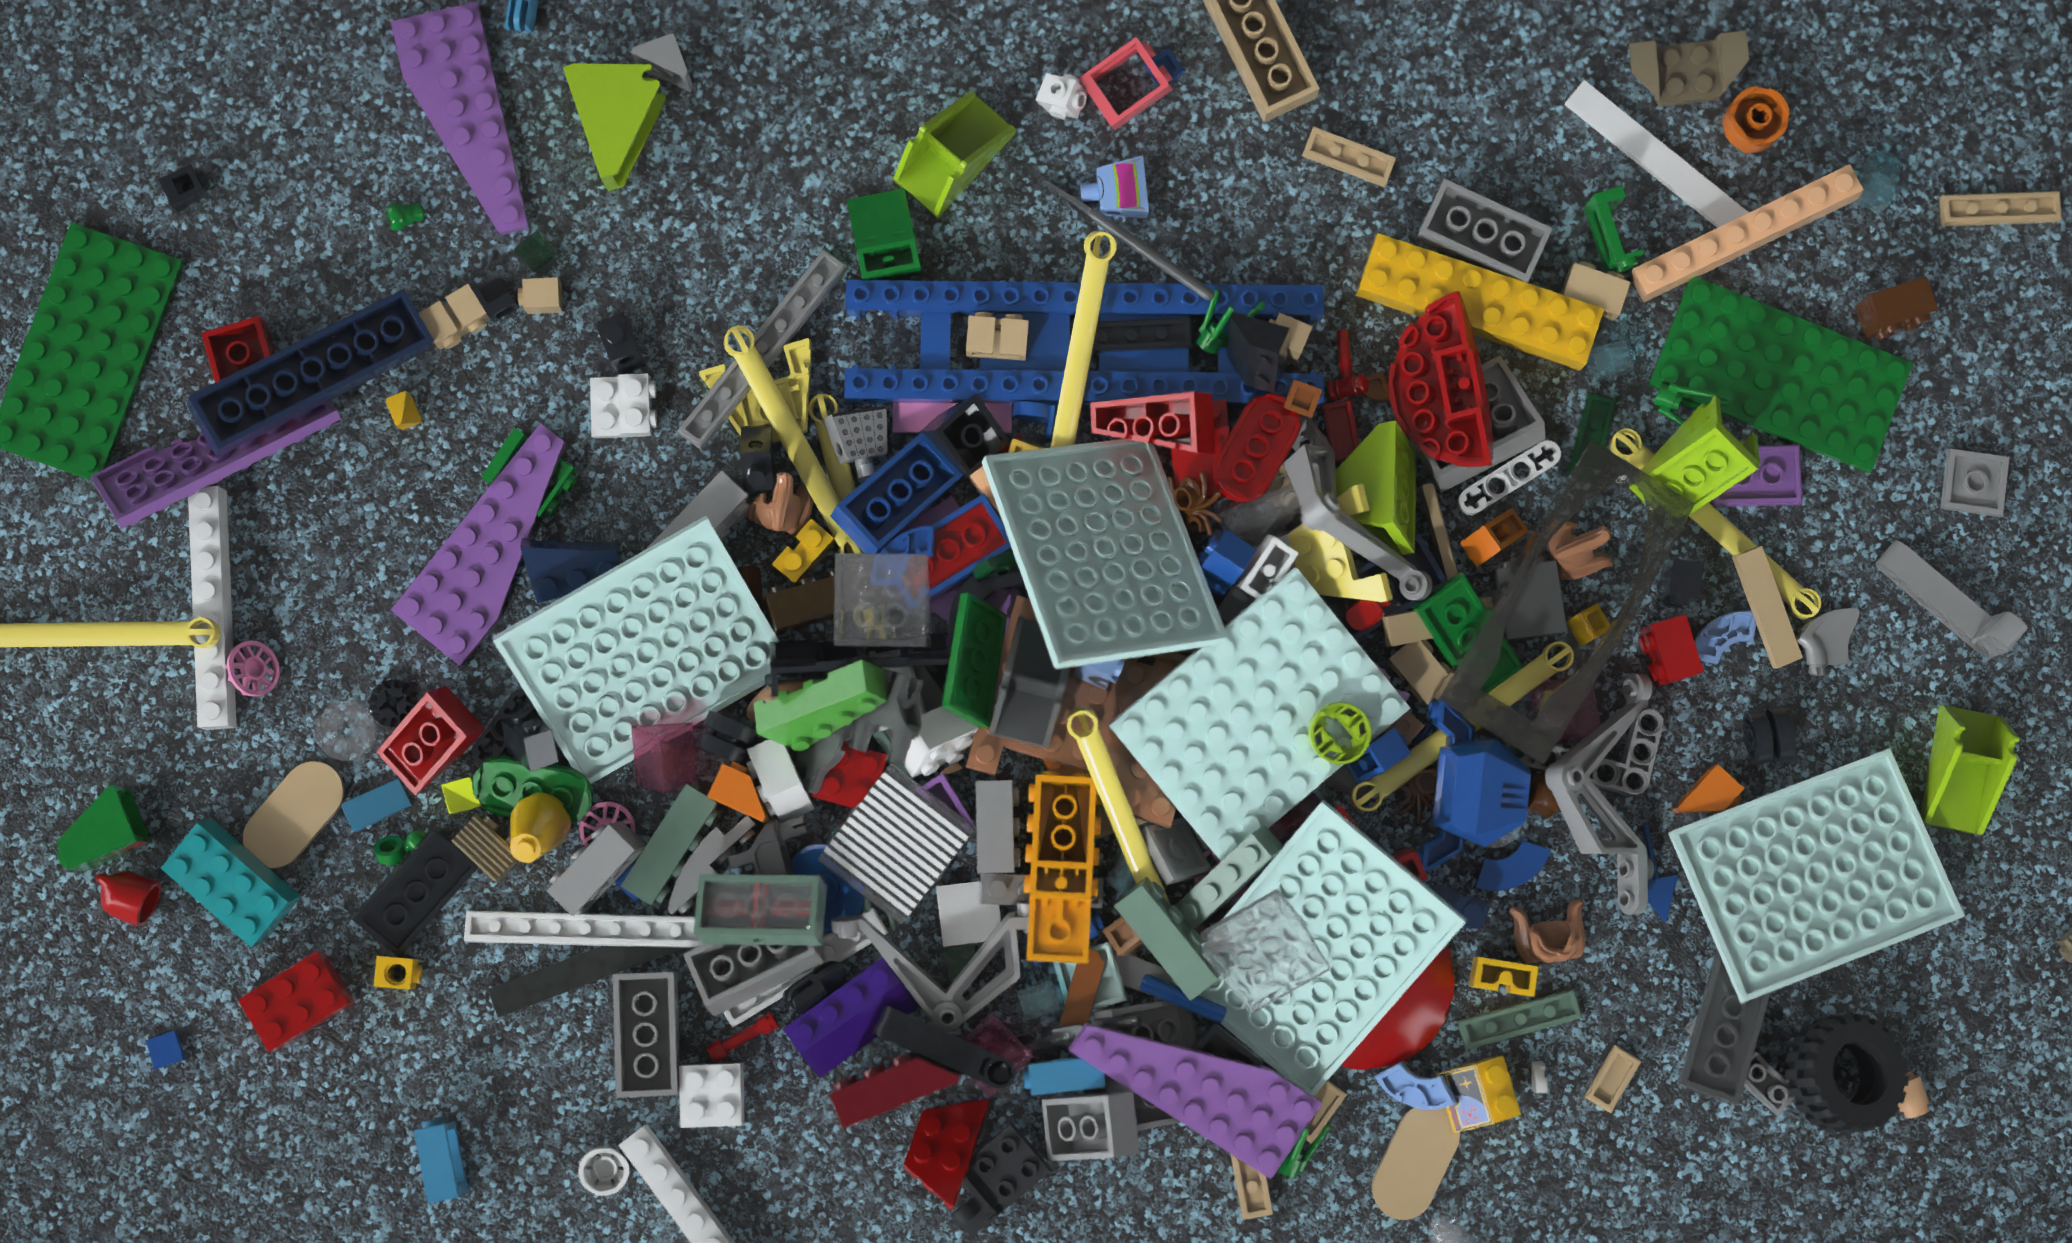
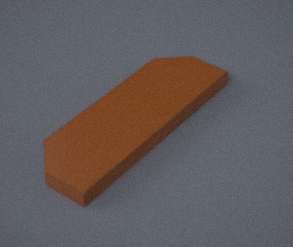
M1089 948L1088 964L1076 963L1060 1019V1026L1089 1022L1105 963L1097 950Z

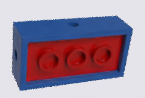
M984 494L933 524L935 525L934 556L922 558L913 563L904 574L902 586L897 585L913 612L974 575L972 569L985 559L1013 550L1004 525Z

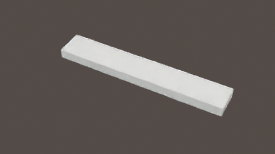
M874 907L870 908L869 912L860 914L882 934L886 935L889 933ZM858 931L857 936L853 938H839V934L829 933L823 937L822 946H816L824 963L829 960L840 963L872 942L863 931ZM820 965L723 1013L733 1028L783 997L782 994L787 988Z

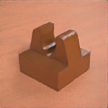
M1293 379L1283 408L1312 418L1322 389Z

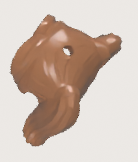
M787 472L778 473L773 498L768 499L766 502V494L761 493L749 505L747 516L749 520L760 524L766 529L787 531L789 534L796 536L810 520L813 499L804 483L800 484L796 494H792V475Z
M1558 520L1546 527L1549 552L1552 559L1557 562L1559 579L1572 581L1588 576L1602 568L1613 566L1614 563L1610 555L1603 551L1594 552V549L1610 540L1611 534L1607 527L1602 525L1598 529L1579 536L1573 534V531L1579 528L1577 523H1572V521Z
M1576 899L1568 904L1566 920L1541 921L1532 925L1522 908L1514 906L1510 908L1509 912L1514 921L1516 951L1524 963L1530 964L1538 961L1545 963L1563 962L1568 959H1578L1582 956L1585 950V932L1582 920L1583 900Z

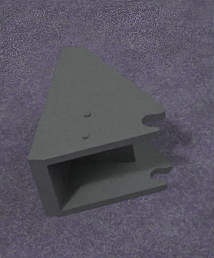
M1022 616L1017 618L1002 682L999 684L1000 690L997 702L994 704L995 710L988 735L1048 749L1070 667L1055 669L1039 622L1024 619Z

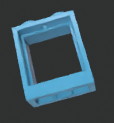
M1080 1057L1028 1062L1029 1069L1023 1070L1025 1089H1031L1032 1096L1105 1087L1104 1073Z
M441 1117L421 1122L422 1128L414 1130L427 1203L454 1199L469 1193L455 1121L446 1122V1118Z

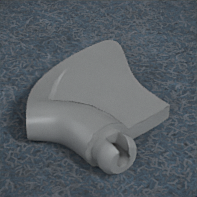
M1857 608L1838 609L1823 613L1809 621L1800 630L1796 640L1805 650L1806 665H1809V675H1824V665L1849 663V639L1860 614Z

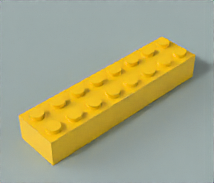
M1377 233L1355 296L1420 317L1426 312L1425 308L1445 295L1459 291L1474 336L1579 371L1586 365L1604 308Z

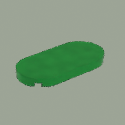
M495 756L480 765L472 781V790L475 798L479 799L484 809L499 816L511 817L512 810L522 798L524 799L534 793H546L558 798L564 804L563 807L567 814L570 815L572 825L587 815L593 803V790L588 779L578 770L567 766L551 764L530 772L514 757Z

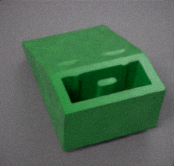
M905 189L847 199L862 280H897L922 275Z

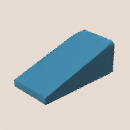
M399 778L341 804L354 832H359L412 806Z

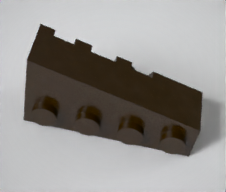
M869 560L857 564V569L846 572L845 568L829 572L828 578L817 580L816 576L800 580L799 586L788 588L787 584L769 589L770 594L765 596L763 604L770 626L776 636L783 635L782 628L792 626V629L799 630L815 623V619L818 618L821 621H828L844 615L846 610L853 613L889 602L893 597L890 586L871 584V575L875 563L874 560Z

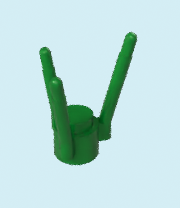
M1218 289L1214 291V297L1210 301L1205 319L1198 330L1201 335L1197 340V344L1211 354H1217L1221 347L1226 348L1228 346L1229 333L1226 335L1227 330L1224 326L1234 311V307L1229 306L1219 323L1213 322L1210 325L1220 294ZM1261 301L1246 316L1254 318L1266 303Z
M1663 382L1654 404L1660 407L1659 413L1668 416L1681 426L1685 421L1672 412L1671 409L1677 411L1681 404L1695 410L1700 406L1695 402L1685 399L1682 393L1711 399L1716 395L1723 401H1729L1730 397L1715 392L1680 386L1673 382L1670 385Z
M1326 1124L1303 1156L1300 1152L1310 1131L1308 1127H1305L1294 1150L1291 1149L1277 1172L1297 1179L1299 1171H1304L1307 1162L1329 1131L1330 1125Z

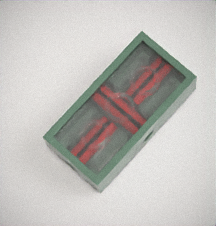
M699 874L693 934L702 944L822 946L827 886L820 876Z

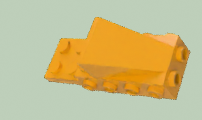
M1043 771L1042 775H1036L1035 784L1029 783L1028 802H1034V814H1028L1027 832H1033L1032 844H1026L1025 862L1031 863V875L1025 874L1024 893H1030L1027 961L1088 964L1091 896H1097L1098 878H1092L1093 866H1099L1100 848L1094 847V835L1100 836L1101 817H1095L1096 805H1102V801L1091 774L1073 773L1072 776H1060V772Z

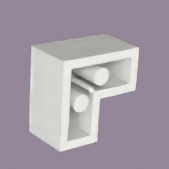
M1267 534L1254 553L1247 568L1234 585L1257 599L1284 577L1299 553L1276 537Z
M769 739L747 749L751 760L746 762L753 779L758 777L761 785L756 788L771 816L776 814L779 820L783 822L815 809L808 792L804 789V783L796 770L787 746Z

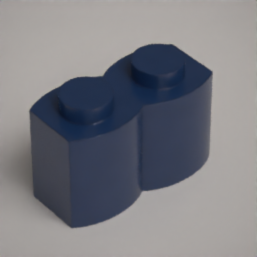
M1445 885L1428 886L1467 919L1462 927L1468 929H1480L1483 927L1490 909L1486 903L1475 897H1461L1456 890Z

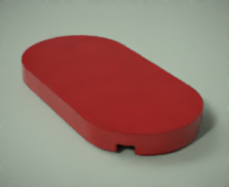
M1275 393L1253 398L1245 406L1219 451L1212 468L1213 481L1217 489L1225 497L1237 502H1250L1260 498L1270 487L1301 430V418H1299L1298 413L1283 408L1286 397Z

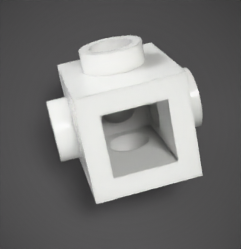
M1046 73L1036 101L1050 115L1056 118L1065 119L1068 116L1077 119L1081 109L1086 104L1088 92L1075 76L1063 74V77Z

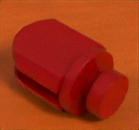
M1359 599L1348 608L1346 620L1354 630L1359 632L1367 631L1385 615L1381 608L1383 606L1387 608L1391 603L1389 601L1381 602Z

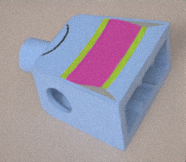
M1143 156L1101 166L1096 169L1097 183L1080 184L1081 202L1099 201V211L1105 216L1148 218L1149 209Z

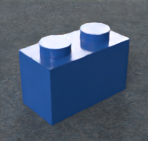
M1227 529L1219 539L1213 536L1205 550H1202L1197 557L1210 592L1219 598H1222L1242 575L1257 550Z
M1393 728L1372 740L1364 754L1357 760L1347 763L1346 766L1356 782L1360 784L1386 771L1410 755L1411 752L1407 747L1405 738L1398 733L1396 728Z

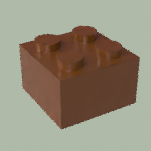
M1927 276L1869 294L1854 306L1865 338L1869 339L1876 336L1877 341L1895 335L1894 333L1902 330L1903 327L1905 332L1923 326V323L1931 320L1930 315L1939 310Z

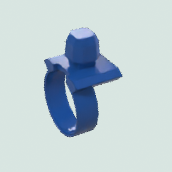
M1018 401L1013 404L1012 417L1028 422L1046 423L1044 439L1052 440L1058 406Z

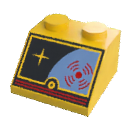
M1504 1056L1484 1058L1436 1074V1077L1444 1075L1458 1102L1446 1107L1453 1133L1495 1124L1521 1115Z

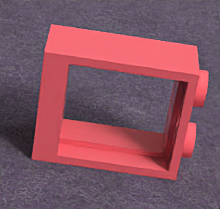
M1137 37L1078 78L1114 130H1117L1173 90L1168 83L1173 79L1164 65H1161L1159 68L1152 60L1156 56L1155 52L1147 41L1141 44ZM1139 53L1160 83V86L1118 115L1096 82L1133 55Z

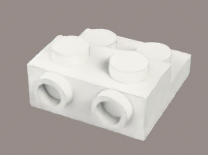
M648 373L590 378L591 437L652 436V428H657V411L652 410L651 399L656 398V381H651Z

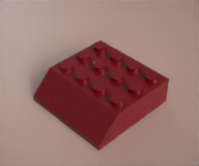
M911 1051L896 1057L892 1061L893 1065L886 1068L885 1064L881 1063L862 1073L863 1078L857 1079L856 1074L840 1080L833 1085L835 1089L829 1093L842 1129H845L960 1082L962 1075L921 1055L914 1056Z

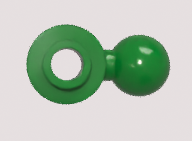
M414 830L408 834L405 840L398 836H386L378 840L373 847L377 861L383 865L399 863L406 855V852L411 851L426 835V832Z

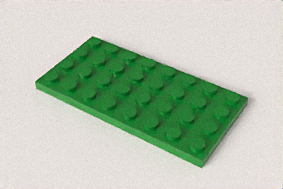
M70 223L0 406L1 450L91 480V475L108 468L185 262L78 224Z
M1694 277L1687 282L1647 385L1659 390L1663 382L1669 385L1673 382L1680 386L1728 395L1730 397L1729 401L1720 400L1721 415L1870 473L1873 470L1913 362L1699 277ZM1682 393L1685 399L1699 405L1704 403L1707 406L1712 400L1711 398Z

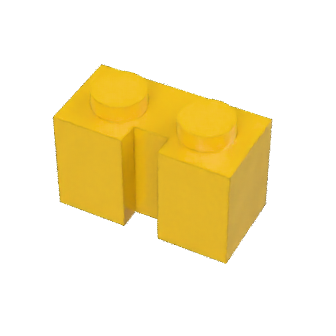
M812 519L795 536L799 542L797 547L792 550L787 546L772 563L773 567L795 586H799V581L805 579L836 543L834 537Z
M1473 957L1469 987L1498 991L1499 984L1506 985L1504 993L1534 997L1539 967Z

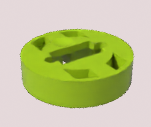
M1332 702L1319 708L1312 716L1308 726V739L1314 752L1324 760L1334 764H1347L1357 760L1367 750L1371 740V727L1366 715L1359 708L1345 702ZM1346 708L1353 710L1349 716L1342 713ZM1326 717H1329L1331 720L1336 718L1352 736L1349 740L1352 744L1350 748L1346 745L1341 747L1324 728L1328 725L1325 722ZM1363 722L1364 730L1360 733L1359 725ZM1319 733L1320 741L1316 744L1315 735ZM1330 750L1337 753L1332 758L1325 755Z

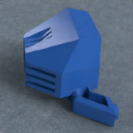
M1438 694L1435 695L1434 700L1429 702L1428 717L1432 718L1433 725L1446 736L1445 746L1440 747L1432 815V825L1436 827V835L1421 843L1418 851H1416L1425 872L1461 853L1464 839L1486 847L1523 825L1527 816L1531 779L1530 769L1496 738L1485 737L1475 739L1476 727Z

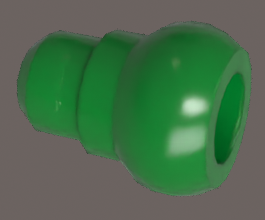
M391 203L386 207L389 226L395 231L403 230L407 225H412L413 222H420L425 218L423 206L419 203L412 205Z

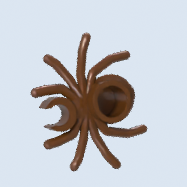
M1200 472L1202 485L1193 477H1185L1180 482L1179 488L1176 489L1173 477L1170 476L1168 478L1170 490L1174 495V502L1178 509L1183 511L1181 517L1182 519L1185 517L1184 524L1190 538L1192 533L1198 531L1203 532L1207 530L1208 535H1213V529L1207 515L1214 518L1217 522H1222V518L1218 514L1205 509L1221 495V492L1217 491L1212 498L1204 502L1207 498L1205 472Z
M1437 766L1427 767L1392 793L1394 794L1398 790H1403L1406 793V799L1398 802L1397 804L1405 805L1411 800L1410 804L1397 811V815L1401 816L1416 806L1417 802L1415 824L1420 825L1423 812L1422 801L1433 812V805L1428 799L1434 802L1433 795H1435Z

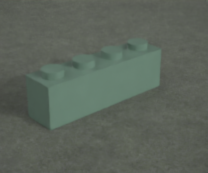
M686 783L621 884V887L651 906H655L657 902L662 904L671 890L667 886L673 876L679 877L686 864L684 859L689 851L693 852L704 839L700 835L706 825L711 827L718 818L720 812L716 809L720 804Z
M1266 825L1251 833L1175 905L1182 913L1183 922L1190 930H1195L1205 924L1261 872L1284 847Z
M1146 876L1119 896L1114 907L1191 1001L1219 980L1223 971L1221 969V962L1215 954L1208 953L1203 947L1200 935L1194 929L1190 930L1183 922L1184 918L1180 910L1174 905L1170 906L1166 901L1162 888L1156 882H1151Z

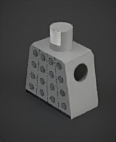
M886 406L835 413L824 418V424L838 462L840 464L855 462L858 479L868 478L875 473L873 459L881 458L887 454Z

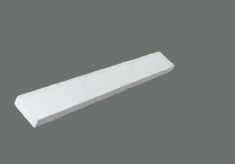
M1585 80L1565 102V106L1715 227L1718 228L1749 213Z
M466 910L465 942L696 948L702 945L693 934L694 916L578 914L572 916L570 913Z

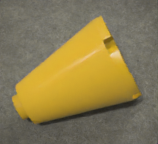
M534 793L524 799L522 798L515 805L510 818V850L517 860L525 863L532 862L557 848L566 840L571 829V818L564 809V804L558 798L546 793Z

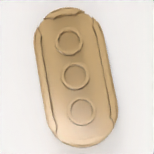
M316 761L305 762L295 767L247 822L243 832L244 847L268 868H279L293 863L338 812L341 804H343L345 794L344 783L338 771L328 764Z
M1413 1107L1402 1117L1372 1180L1374 1200L1379 1209L1389 1217L1398 1220H1409L1418 1217L1429 1207L1460 1141V1132L1453 1133L1446 1108L1423 1110Z

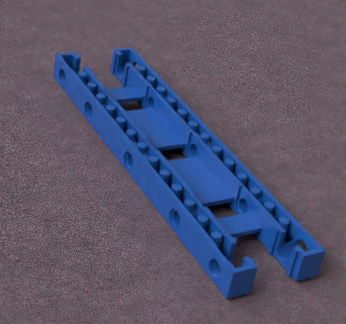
M846 280V312L848 316H856V319H861V316L866 317V311L881 310L888 312L889 317H893L894 320H898V317H921L920 369H896V366H891V369L859 368L858 365H854V368H845L844 398L846 404L959 403L977 393L983 403H1012L1013 406L1014 402L1028 401L1058 406L1070 346V319L1076 314L1081 283ZM1105 283L1098 319L1099 321L1189 317L1205 318L1211 300H1205L1183 284ZM1204 284L1213 292L1216 289L1220 291L1212 316L1214 321H1218V323L1229 306L1234 307L1233 312L1247 315L1261 301H1264L1266 305L1254 318L1263 321H1269L1270 319L1276 321L1280 312L1284 315L1303 316V322L1312 325L1313 322H1321L1324 316V285ZM976 312L992 313L996 319L1005 318L1006 314L1023 316V320H1029L1026 361L980 358V370L950 369L951 318H954V315H975ZM1230 318L1224 326L1227 330L1226 335L1229 333ZM1228 346L1226 348L1221 347L1218 351V373L1189 372V349L1099 353V371H1088L1082 407H1090L1092 402L1185 392L1212 393L1213 401L1226 399L1228 408H1245L1253 398L1273 393L1245 385L1227 357ZM1310 371L1309 374L1283 373L1275 394L1287 397L1292 381L1295 379L1322 389L1316 409H1321L1324 404V374H1315V371Z

